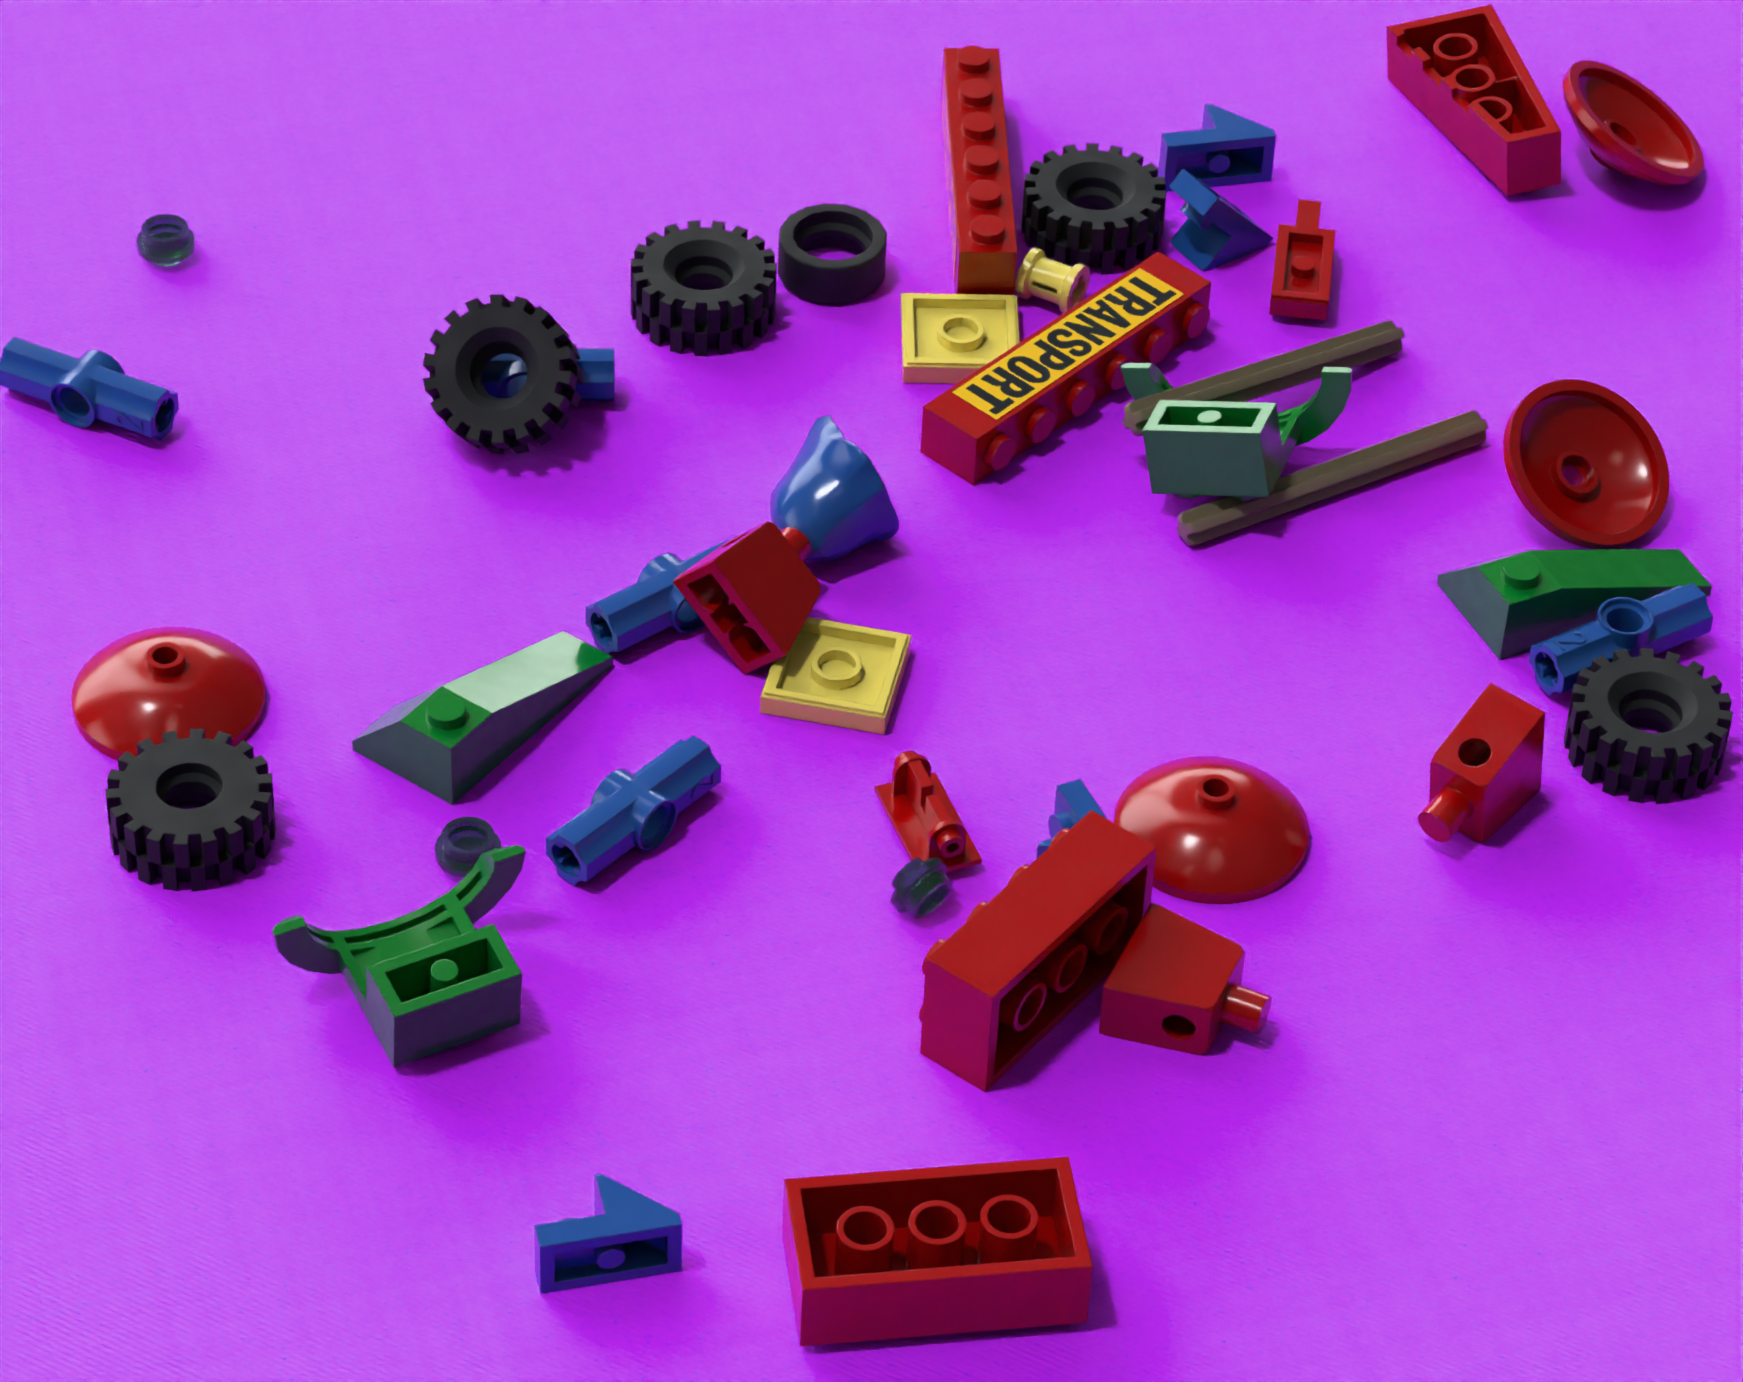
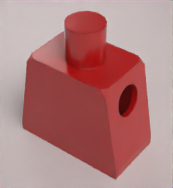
M768 521L725 542L672 581L744 675L786 656L821 593L820 582L804 563V560L811 552V545L806 535L792 527L779 530L774 523Z
M1492 683L1485 688L1435 752L1431 760L1429 804L1418 815L1419 825L1428 836L1439 842H1447L1458 831L1476 842H1486L1541 789L1545 712Z
M1151 903L1103 986L1099 1033L1123 1040L1202 1055L1209 1052L1224 1023L1257 1035L1260 1034L1267 1020L1272 998L1264 993L1241 986L1245 951L1241 945L1160 905Z

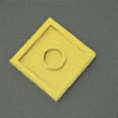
M901 293L900 317L903 383L957 384L1020 343L1016 295Z
M807 617L790 651L786 656L772 662L760 696V713L884 735L911 652L912 635Z

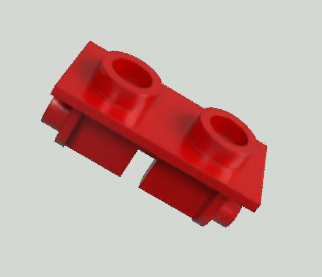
M905 751L899 754L894 761L895 767L892 772V782L877 785L874 791L919 877L924 878L982 864V858L935 772L931 773V765L928 759L914 751Z

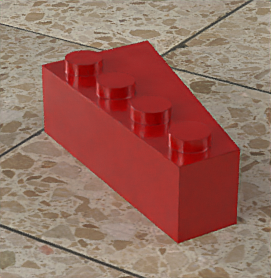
M1492 4L1387 26L1388 80L1507 196L1518 193H1530L1538 189L1561 184V129Z

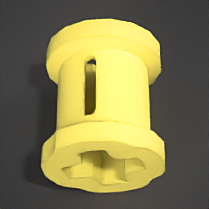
M1032 248L1026 254L1019 268L1015 291L1018 297L1026 300L1035 296L1057 304L1060 311L1065 313L1084 300L1090 281V269L1080 263L1071 267L1046 258L1043 250Z

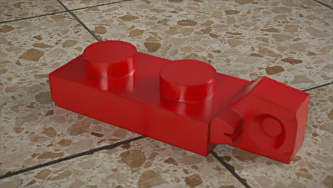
M1299 199L1296 225L1279 224L1269 309L1270 315L1327 321L1336 230L1319 228L1321 201Z

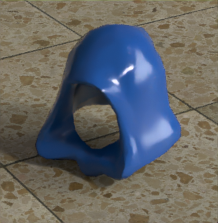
M830 414L818 418L813 424L794 462L773 490L770 501L771 521L779 530L786 527L796 528L808 538L811 552L804 561L839 559L870 541L888 540L897 534L899 530L897 513L889 498L885 484L872 461L857 445L844 438L842 431L835 424Z

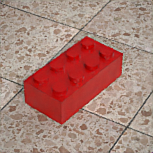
M1092 810L1072 828L1060 830L1051 841L1049 848L1032 864L1020 866L1002 891L989 902L983 901L979 903L970 913L963 926L947 940H938L928 951L922 965L925 982L923 1004L919 1012V1020L922 1022L920 1054L983 1092L992 1087L1109 977L1150 906L1157 847Z
M1069 1157L784 1179L782 1237L800 1346L1087 1323L1093 1265Z

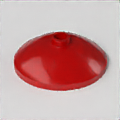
M1578 61L1566 72L1563 77V95L1566 107L1580 137L1590 148L1591 155L1601 165L1611 170L1616 169L1635 179L1669 186L1688 184L1702 171L1704 157L1695 136L1677 113L1649 88L1626 73L1596 61Z
M1562 379L1537 387L1523 398L1511 413L1503 439V454L1507 474L1516 495L1524 507L1548 531L1572 544L1589 549L1605 550L1620 548L1633 543L1657 523L1666 507L1669 495L1668 464L1656 433L1644 416L1626 399L1596 383L1576 379Z
M161 627L127 635L100 650L79 672L74 682L71 699L73 717L84 739L102 754L118 761L126 751L137 757V743L149 738L154 745L163 743L162 733L176 730L178 739L190 738V729H205V739L214 740L218 731L227 733L232 736V746L236 747L241 741H245L259 724L265 709L266 693L264 678L259 666L237 644L216 634L199 629Z
M1205 756L1183 758L1164 763L1144 772L1124 790L1118 800L1114 815L1115 824L1157 847L1152 887L1168 895L1197 903L1233 904L1268 895L1286 884L1297 873L1305 859L1308 848V820L1302 805L1293 793L1266 772L1249 764L1227 758Z

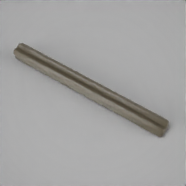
M1383 321L1131 401L1124 407L1125 418L1122 419L1125 429H1130L1134 436H1143L1142 430L1159 400L1249 402L1320 379L1324 367L1354 368L1397 354L1403 348L1401 339L1405 337L1404 331L1401 327L1396 328L1393 321Z
M1469 410L1279 477L1269 497L1244 501L1235 499L1232 496H1225L1191 508L1178 515L1177 533L1179 537L1183 538L1186 545L1197 546L1480 445L1486 440L1485 430L1488 429L1485 419H1481L1477 411Z

